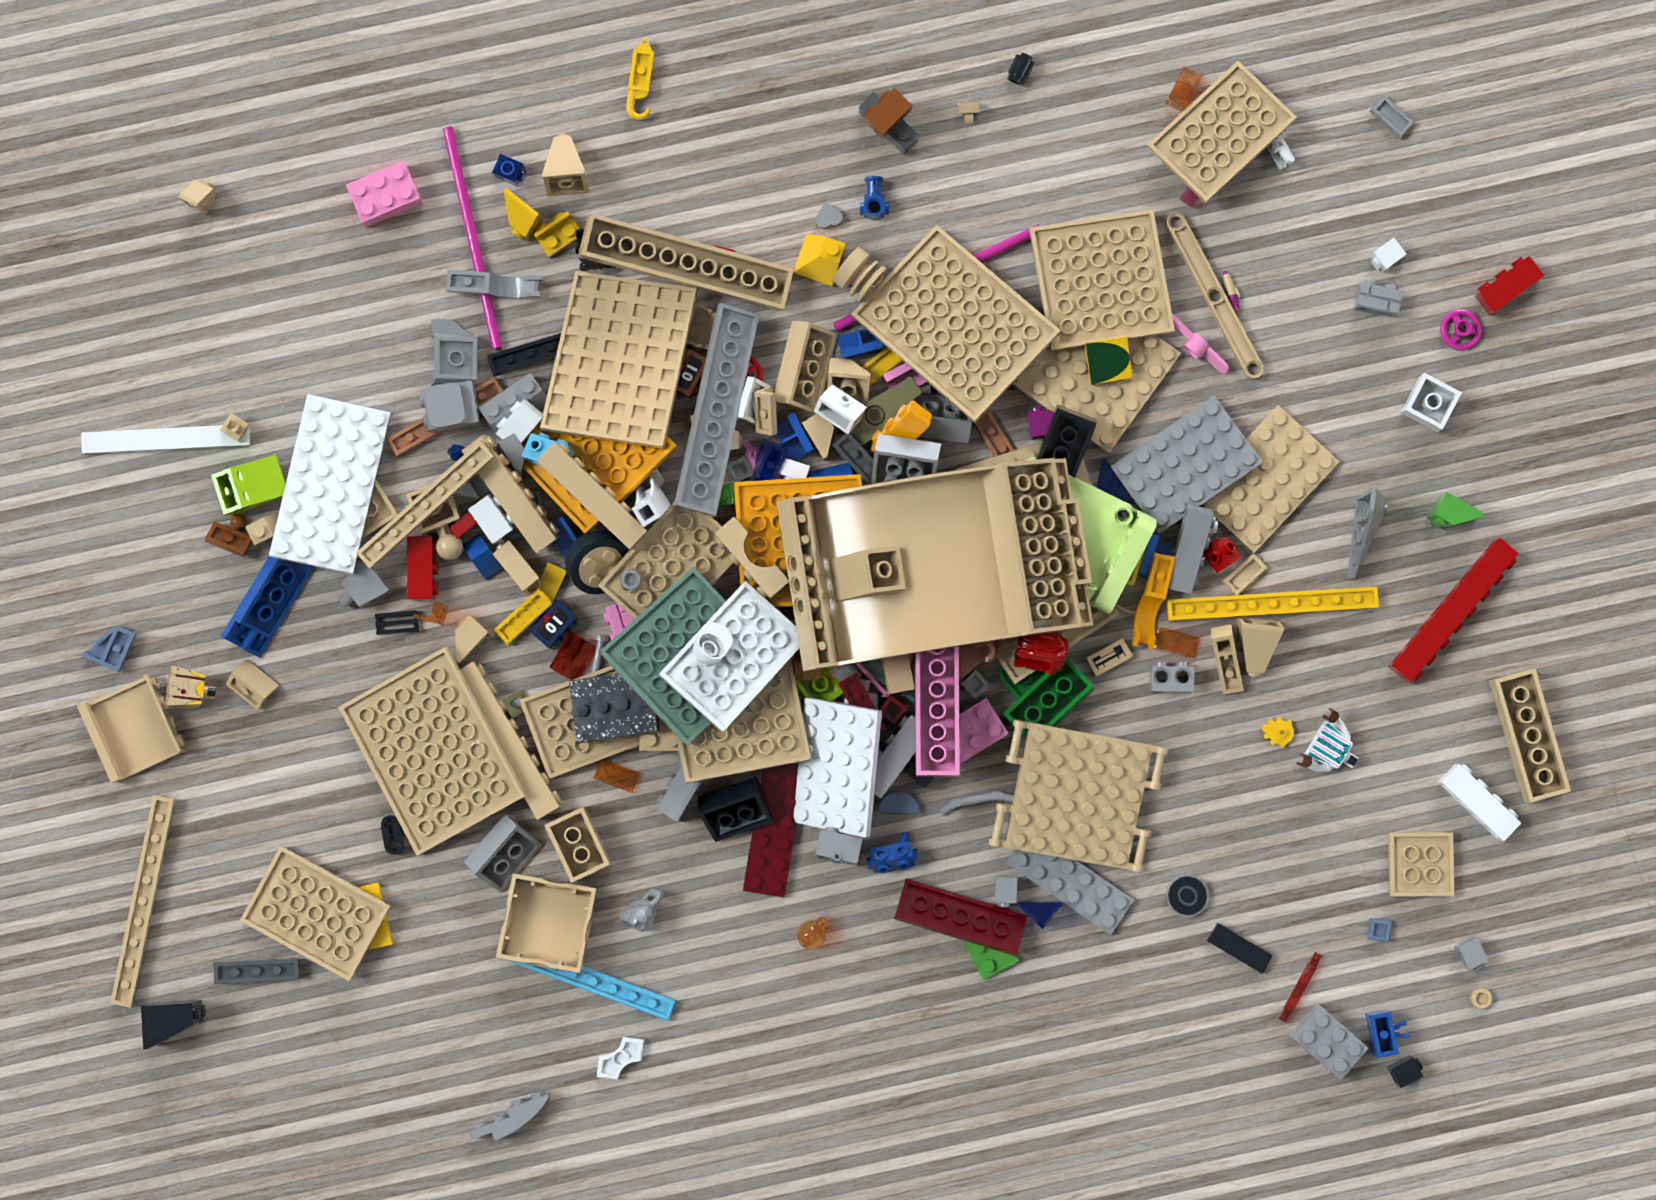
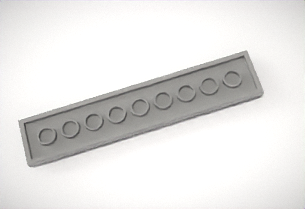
M719 303L717 306L674 502L676 507L712 517L716 516L758 324L759 314L724 303Z

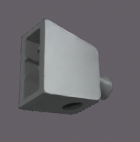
M361 561L354 569L353 575L349 574L341 583L347 592L341 595L338 600L344 608L354 601L359 607L363 608L390 594L392 591L374 567L369 569Z

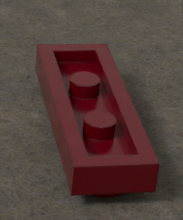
M857 673L838 683L850 705L876 709ZM882 719L880 732L887 729Z

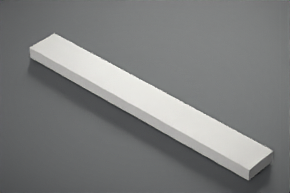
M223 425L81 433L82 454L250 446V426L240 442L221 432L220 429Z

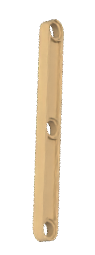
M1172 213L1166 220V227L1244 375L1252 380L1259 378L1264 370L1261 360L1185 217L1180 213ZM1177 217L1181 220L1182 224L1179 228H1173L1170 225L1172 218ZM1213 290L1220 293V300L1216 302L1211 301L1209 293ZM1250 364H1256L1259 367L1257 375H1251L1248 372Z

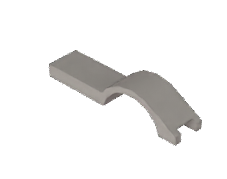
M447 270L446 291L485 294L503 298H538L541 296V293L538 292V283L542 281V276L507 277L490 272Z

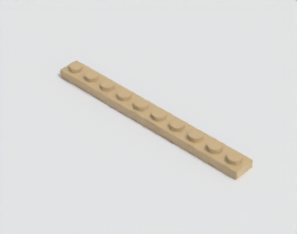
M153 795L110 1004L132 1008L134 1004L176 800L174 798Z

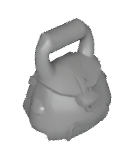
M654 888L650 889L642 899L631 902L625 910H622L620 920L637 931H652L653 921L657 915L655 906L662 899L663 892Z

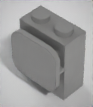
M472 380L434 385L422 389L423 395H420V403L422 408L425 407L426 416H423L425 428H428L431 433L481 425L475 384Z

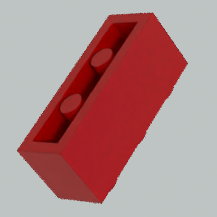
M1530 256L1524 260L1522 257L1518 258L1511 264L1512 269L1508 272L1503 269L1494 276L1496 281L1492 284L1487 281L1478 288L1480 292L1475 295V298L1489 316L1545 276Z
M407 536V600H435V596L439 594V585L435 583V575L439 573V564L435 562V554H438L436 550L437 541H435L433 536Z

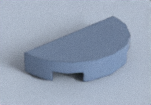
M894 792L884 797L879 804L878 813H920L918 803L912 796L903 792Z

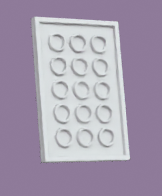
M745 581L661 671L659 676L723 733L798 651L799 642L796 626ZM716 622L722 624L730 631L733 643L726 655L718 663L706 665L695 657L693 645L703 628L708 623Z
M805 697L803 720L811 760L798 763L796 803L794 806L795 823L823 829L831 827L838 829V832L864 838L870 837L882 717L881 710Z

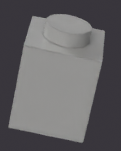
M995 876L994 902H998L999 907H1011V903H1016L1017 877Z
M1472 936L1454 945L1465 969L1477 971L1485 966V962L1489 961L1477 937Z

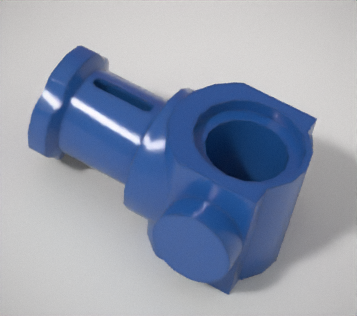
M865 177L867 194L864 195V203H860V215H864V217H868L871 220H878L881 217H885V215H889V202H885V195L881 194L883 177ZM873 204L878 205L880 211L872 213L869 211V207Z

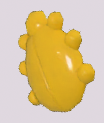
M1278 717L1277 721L1269 719V724L1262 726V731L1265 732L1264 738H1270L1271 745L1276 743L1280 744L1281 748H1284L1294 737L1291 720L1286 722L1282 721L1281 717Z

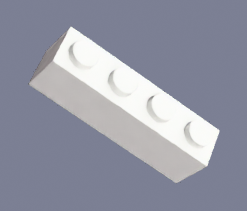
M1454 764L1438 783L1498 841L1504 842L1521 824L1517 820L1519 816L1512 809L1509 808L1507 810L1502 805L1503 801L1496 794L1491 795L1486 790L1488 786L1482 780H1476L1471 775L1473 772L1466 765Z

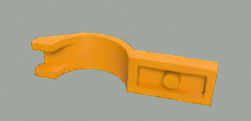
M1153 552L1144 593L1135 611L1133 646L1138 647V643L1148 644L1149 649H1154L1156 641L1155 620L1161 603L1166 600L1175 557Z

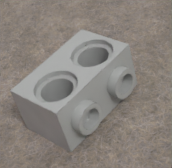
M1155 662V666H1150L1149 692H1194V667H1189L1187 662H1176V666H1168V662ZM1158 671H1163L1166 674L1167 678L1164 683L1156 680ZM1180 671L1187 674L1188 678L1185 683H1180L1177 680V674Z

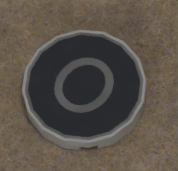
M1188 874L1178 876L1167 887V904L1172 911L1180 916H1196L1204 910L1208 903V889L1204 882L1196 876Z

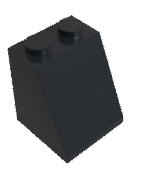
M202 1000L158 1002L141 1006L143 1050L157 1046L202 1022L203 1017L206 1016V1007L202 1004Z

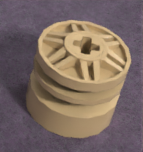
M857 247L848 256L832 279L842 290L851 284L852 288L849 292L851 297L860 291L856 297L858 303H861L870 296L873 290L882 282V278L887 271V268L881 266L875 272L879 264L877 260L868 266L867 262L870 255L861 247Z

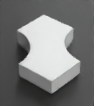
M623 1037L620 1047L615 1052L609 1055H600L597 1077L618 1080L621 1070L627 1064L642 1061L644 1039Z

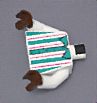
M1329 708L1331 711L1329 717L1323 715V718L1327 721L1322 723L1304 754L1300 753L1303 756V762H1297V765L1306 767L1314 772H1330L1333 768L1338 769L1342 763L1350 768H1353L1356 764L1358 757L1349 752L1353 745L1350 741L1351 735L1345 723L1339 718V713Z

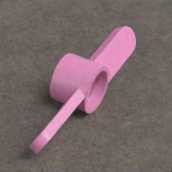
M1172 315L1174 326L1188 339L1183 345L1185 350L1197 360L1203 356L1220 373H1227L1229 365L1197 333L1193 334L1176 316Z

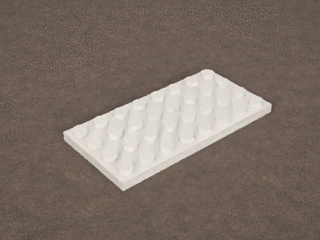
M307 394L269 557L353 575L358 556L356 552L360 548L391 415L390 412Z

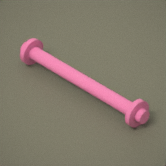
M856 663L855 665L882 693L881 697L885 696L887 698L888 693L861 663Z

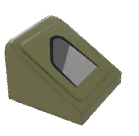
M522 690L502 700L512 718H516L524 713L519 701L526 698Z

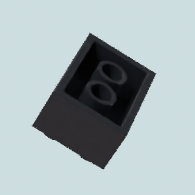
M1057 404L1036 455V460L1066 458L1068 474L1075 478L1096 427L1097 420Z

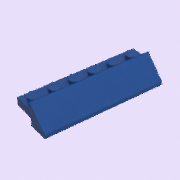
M268 557L221 637L260 658L315 567Z

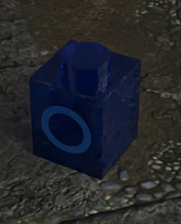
M501 153L492 171L494 177L516 187L519 182H523L527 173L523 163Z

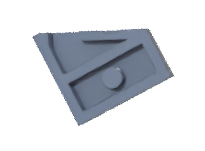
M115 625L108 631V634L97 640L96 644L87 651H84L81 656L120 672L137 634Z

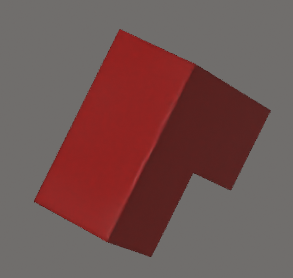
M468 512L449 529L456 538H462L466 533L476 529L479 525L471 513Z

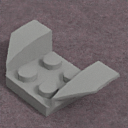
M432 319L431 338H434V382L431 383V386L471 380L474 383L477 380V338L469 335L453 320Z
M515 433L498 442L496 449L500 454L503 453L510 462L508 464L512 471L515 470L522 478L524 462L522 453L524 447ZM478 473L456 492L459 495L481 500L492 493Z

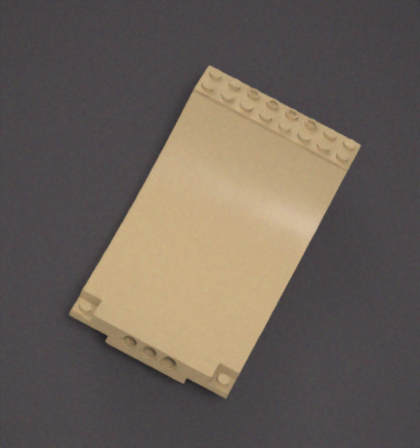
M1066 458L1004 462L992 466L876 483L814 496L788 498L777 502L803 671L839 667L920 652L1093 626L1087 584L1092 583L1079 499H1072Z

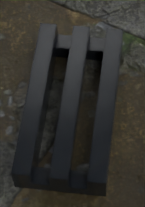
M417 610L375 614L376 635L419 632ZM413 615V619L381 622L380 619ZM414 623V627L381 630V626Z

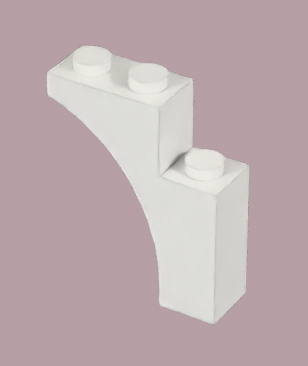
M657 469L635 489L636 503L632 510L643 527L661 517L671 505L660 488L665 481Z

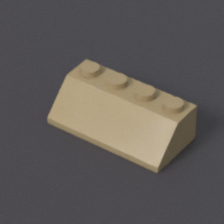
M792 321L774 391L777 404L817 414L814 412L819 398L824 393L830 358L833 357L838 337L837 333L810 322Z

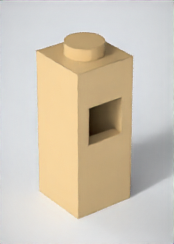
M509 540L496 547L493 555L527 596L544 583Z

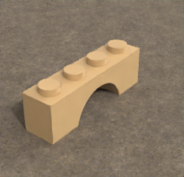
M735 517L715 532V535L718 537L715 539L716 543L722 549L727 548L731 552L729 558L736 566L738 564L743 566L745 570L742 573L750 582L752 580L756 581L759 585L756 589L764 598L768 596L772 599L789 584L787 577L776 565L759 567L748 560L745 554V541L749 534Z

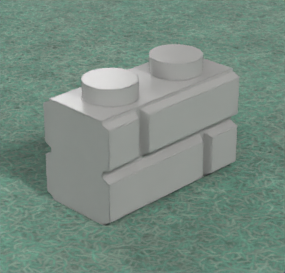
M1365 280V282H1361L1358 285L1353 308L1395 318L1399 313L1403 291L1398 290L1396 285L1385 284V287L1377 285L1376 281Z

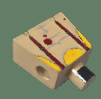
M171 666L168 674L164 709L199 708L202 705L203 698L215 699L216 687L204 686L205 675Z

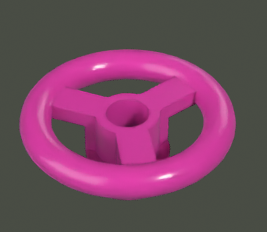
M1457 309L1449 312L1443 318L1440 333L1443 341L1450 348L1468 350L1474 347L1480 340L1482 326L1474 313L1465 309ZM1459 315H1463L1470 318L1473 321L1475 328H1472V324L1470 321L1466 319L1460 320ZM1452 319L1455 324V333L1449 338L1446 328L1448 322ZM1459 326H1463L1465 332H1461ZM1469 334L1475 335L1466 344L1456 343L1460 337H1465Z

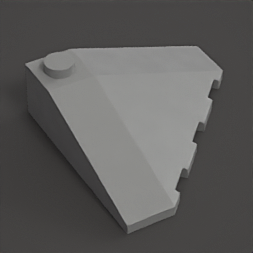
M1375 488L1356 497L1347 580L1355 579L1383 520V516L1387 514L1388 504L1385 503V497Z

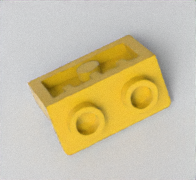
M569 211L558 213L553 217L554 221L548 225L546 223L540 225L536 229L537 232L534 233L535 238L549 258L577 240L576 230L580 228Z

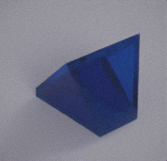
M1018 902V907L1043 929L1062 907V902Z

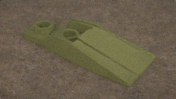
M909 376L896 387L888 389L864 404L867 408L863 417L850 432L861 446L870 441L876 431H881L886 422L891 417L894 418L903 405L907 406V404L922 394L921 388L913 377Z

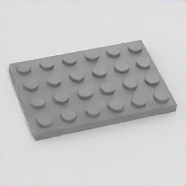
M1212 396L1113 464L1111 470L1140 510L1157 519L1155 531L1160 535L1183 519L1187 504L1201 507L1261 466L1263 461L1216 397Z

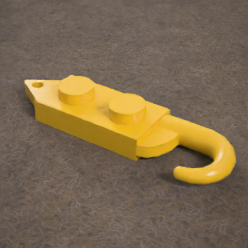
M646 37L633 50L626 111L635 120L645 119L651 110L650 107H647L643 114H637L634 111L635 100L646 98L650 91L655 52L652 51Z

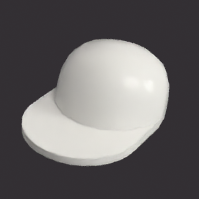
M716 622L708 623L694 642L693 653L695 657L706 665L718 663L726 655L733 643L730 631L722 624Z

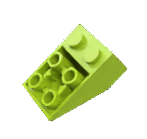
M277 455L234 466L211 475L224 515L234 516L279 499L283 497L286 486Z

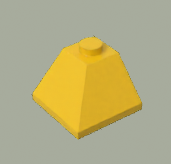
M505 188L504 197L508 221L513 229L511 233L520 240L524 238L528 241L536 232V229L543 223V220L538 212L509 189Z
M806 234L793 274L832 287L834 283L832 279L839 269L846 249V243L826 236Z

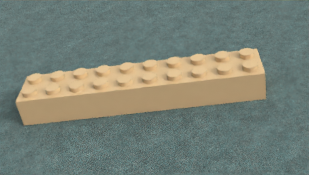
M593 213L587 217L578 254L580 258L777 311L784 310L794 271V268Z

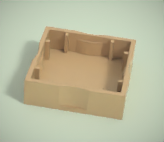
M513 873L507 900V915L501 929L496 958L582 974L598 890L569 883L549 882L541 878Z

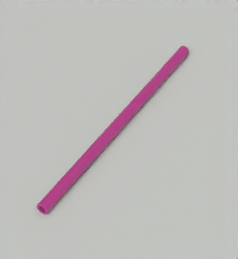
M452 126L443 128L444 138L474 271L485 272L454 130ZM480 294L492 350L501 349L502 343L491 295Z
M1029 229L973 256L982 263L1031 239ZM849 314L833 322V325L838 332L858 321Z

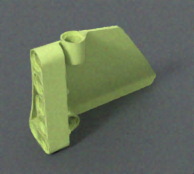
M1031 457L1027 460H1036V458ZM1069 475L1072 499H1079L1092 583L1087 584L1089 602L1092 607L1110 615L1156 528L1157 519L1132 508L1129 503ZM1120 510H1127L1129 516L1122 518L1118 515V512Z

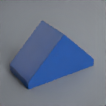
M481 534L463 544L471 561L485 580L503 569Z

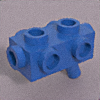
M902 832L899 843L895 842L887 846L870 848V857H866L868 869H873L874 873H887L890 870H906L911 866H915V861H919L917 848L912 849L911 841L908 842L909 834Z

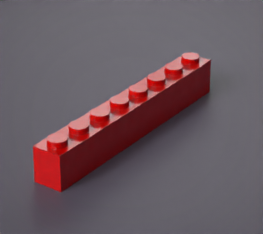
M1500 537L1494 539L1388 667L1407 683L1416 682L1422 676L1423 672L1421 670L1426 664L1428 666L1431 665L1436 659L1435 653L1439 649L1443 650L1449 644L1450 640L1448 638L1453 632L1456 634L1463 627L1462 621L1466 616L1470 618L1477 610L1476 604L1480 600L1483 602L1489 596L1491 586L1493 584L1495 586L1498 585L1504 578L1502 573L1506 569L1510 570L1516 564L1517 559L1515 558L1519 553Z

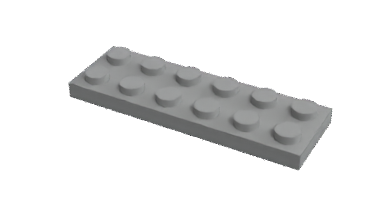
M1014 849L1005 862L1109 935L1112 934L1134 901L1077 860Z

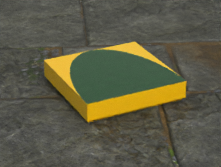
M1127 336L1084 342L1091 385L1132 378Z

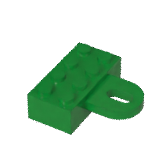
M1067 657L1062 671L1051 675L1044 671L1036 670L1029 675L1027 680L1020 681L1015 685L1001 664L999 667V676L1002 684L1017 699L1003 713L1004 717L1012 725L1014 719L1056 727L1095 690L1094 685ZM1023 728L1022 736L1026 739L1028 729Z

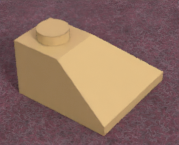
M830 358L827 389L833 384L864 405L868 402L871 374L851 359Z

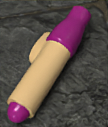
M1224 271L1222 278L1229 301L1234 311L1241 308L1239 305L1240 294L1238 288L1234 287L1230 273Z

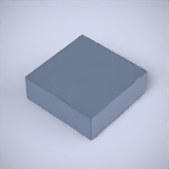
M1370 918L1367 939L1389 942L1392 921Z

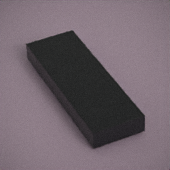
M1216 923L1207 939V942L1262 974L1273 956L1219 923Z

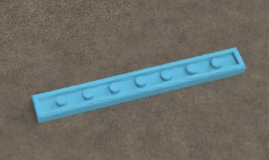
M512 962L669 1021L676 1003L674 999L583 966L582 974Z

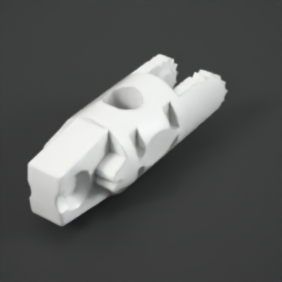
M1282 135L1267 147L1280 170L1287 167V163L1291 164L1294 162L1295 159Z

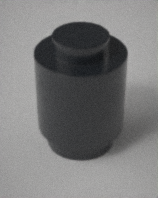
M1026 53L1016 54L1008 70L1009 75L1007 79L1022 86L1023 82L1027 81L1035 64L1032 61V57Z

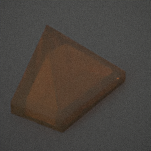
M601 759L594 779L633 793L640 773Z

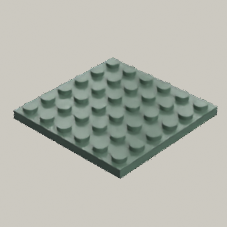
M695 567L691 568L599 651L606 661L685 746L689 745L701 734L711 722L663 680L659 674L726 602Z

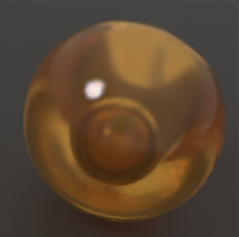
M821 916L815 921L808 920L799 926L797 940L806 949H817L824 943L826 933L831 930V927Z

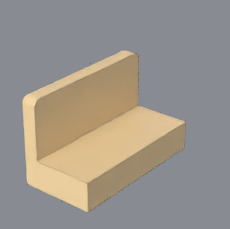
M768 386L754 392L756 433L773 436L777 434L775 393H773V388Z
M245 660L232 671L226 682L230 689L256 710H259L264 705L267 697L278 687L275 681L249 660Z

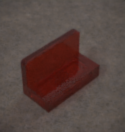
M570 632L549 668L569 680L582 677L595 655L596 646Z

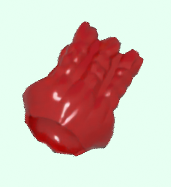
M1059 632L1018 637L1020 648L1016 649L1015 653L1020 658L1014 660L1015 667L1044 671L1051 675L1063 670L1069 645L1068 640Z

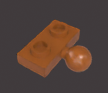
M242 514L232 516L230 519L231 528L214 521L205 537V542L244 558L252 544L249 535L239 532V530L244 529L247 525L246 517Z

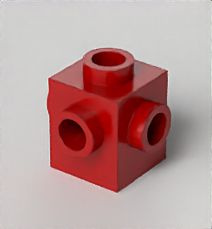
M1228 536L1221 541L1219 538H1216L1209 543V549L1203 552L1208 563L1211 564L1216 573L1241 558Z

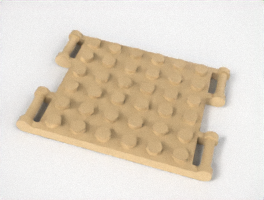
M1014 719L1013 726L1015 728L1010 752L1006 756V762L1020 764L1012 805L1005 803L996 804L997 815L992 838H989L988 844L995 847L1010 848L1142 873L1148 837L1150 838L1151 836L1150 830L1136 827L1144 787L1160 790L1161 773L1165 755H1168L1169 748ZM1023 728H1026L1028 730L1022 757H1018ZM1155 752L1157 753L1152 780L1149 781L1146 780L1151 753ZM1010 812L1005 840H1002L1000 837L1005 813ZM1134 835H1139L1134 863H1130L1129 858Z

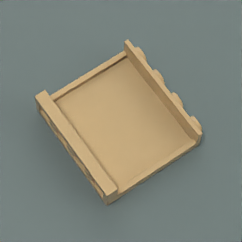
M143 675V678L89 703H82L77 706L111 783L122 781L185 752L183 747L186 745L182 735H178L175 729L177 723L174 717L169 715L167 709H164L165 697L160 695L158 691L160 688L159 682L152 675Z

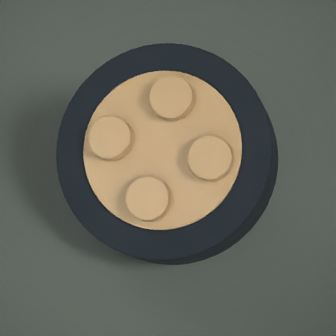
M595 530L585 533L576 539L567 551L565 557L567 574L575 586L582 592L594 595L603 594L605 592L597 585L626 555L628 549L610 531Z

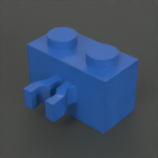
M1388 1010L1365 1013L1373 1056L1381 1058L1399 1054L1396 1037L1409 1038V1033L1401 1034L1394 1030L1400 1029L1401 1026H1407V1022L1400 1021L1393 1025L1391 1012Z

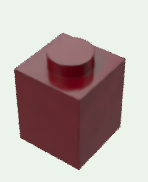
M890 695L880 710L885 719L896 725L908 707Z

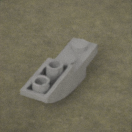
M543 1091L530 1095L531 1099L523 1101V1098L510 1102L511 1106L507 1108L509 1116L506 1117L504 1113L493 1117V1122L486 1124L485 1121L474 1124V1129L469 1131L471 1139L473 1140L492 1133L496 1141L516 1131L532 1119L550 1098L549 1092L543 1094Z

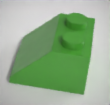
M1447 492L1438 497L1427 519L1431 521L1430 524L1438 529L1443 527L1445 529L1482 518L1485 513Z

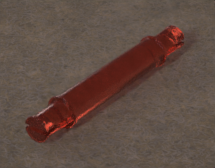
M1314 952L1310 962H1307L1285 1006H1283L1284 1010L1278 1018L1279 1020L1287 1023L1289 1016L1296 1008L1314 975L1320 959L1323 957L1320 954Z

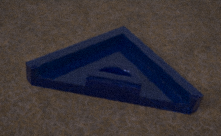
M1102 459L1096 488L1133 505V499L1107 460Z

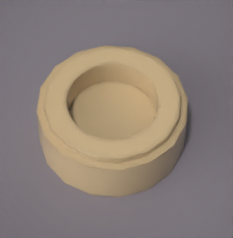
M1477 988L1471 992L1470 1002L1475 1008L1486 1009L1492 1003V995L1484 988Z

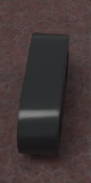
M395 815L385 816L381 821L384 848L389 854L396 855L401 853L405 847L402 827ZM390 818L393 822L396 821V826H393L394 834H391L390 827H386V823L389 822ZM392 836H394L395 842L400 843V846L396 849L397 851L389 847V844L393 842Z

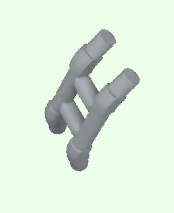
M993 790L983 794L961 798L955 797L947 801L938 810L944 816L961 806L994 800L1012 803L1014 795Z

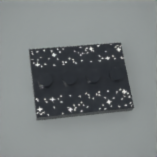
M619 673L569 680L577 744L660 732L658 715Z

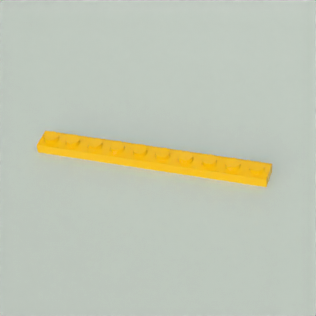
M1377 586L1166 600L1168 621L1379 608Z

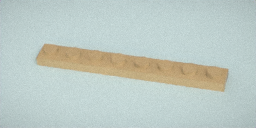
M483 441L477 442L356 552L369 569H372L492 461L495 455Z

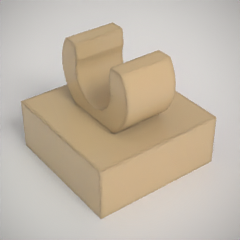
M978 102L957 103V111L959 114L964 113L965 123H974L973 113L979 112Z
M230 413L220 431L240 442L250 424Z

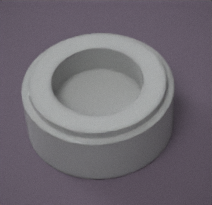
M626 569L621 573L619 581L623 588L634 590L639 587L641 576L634 569Z

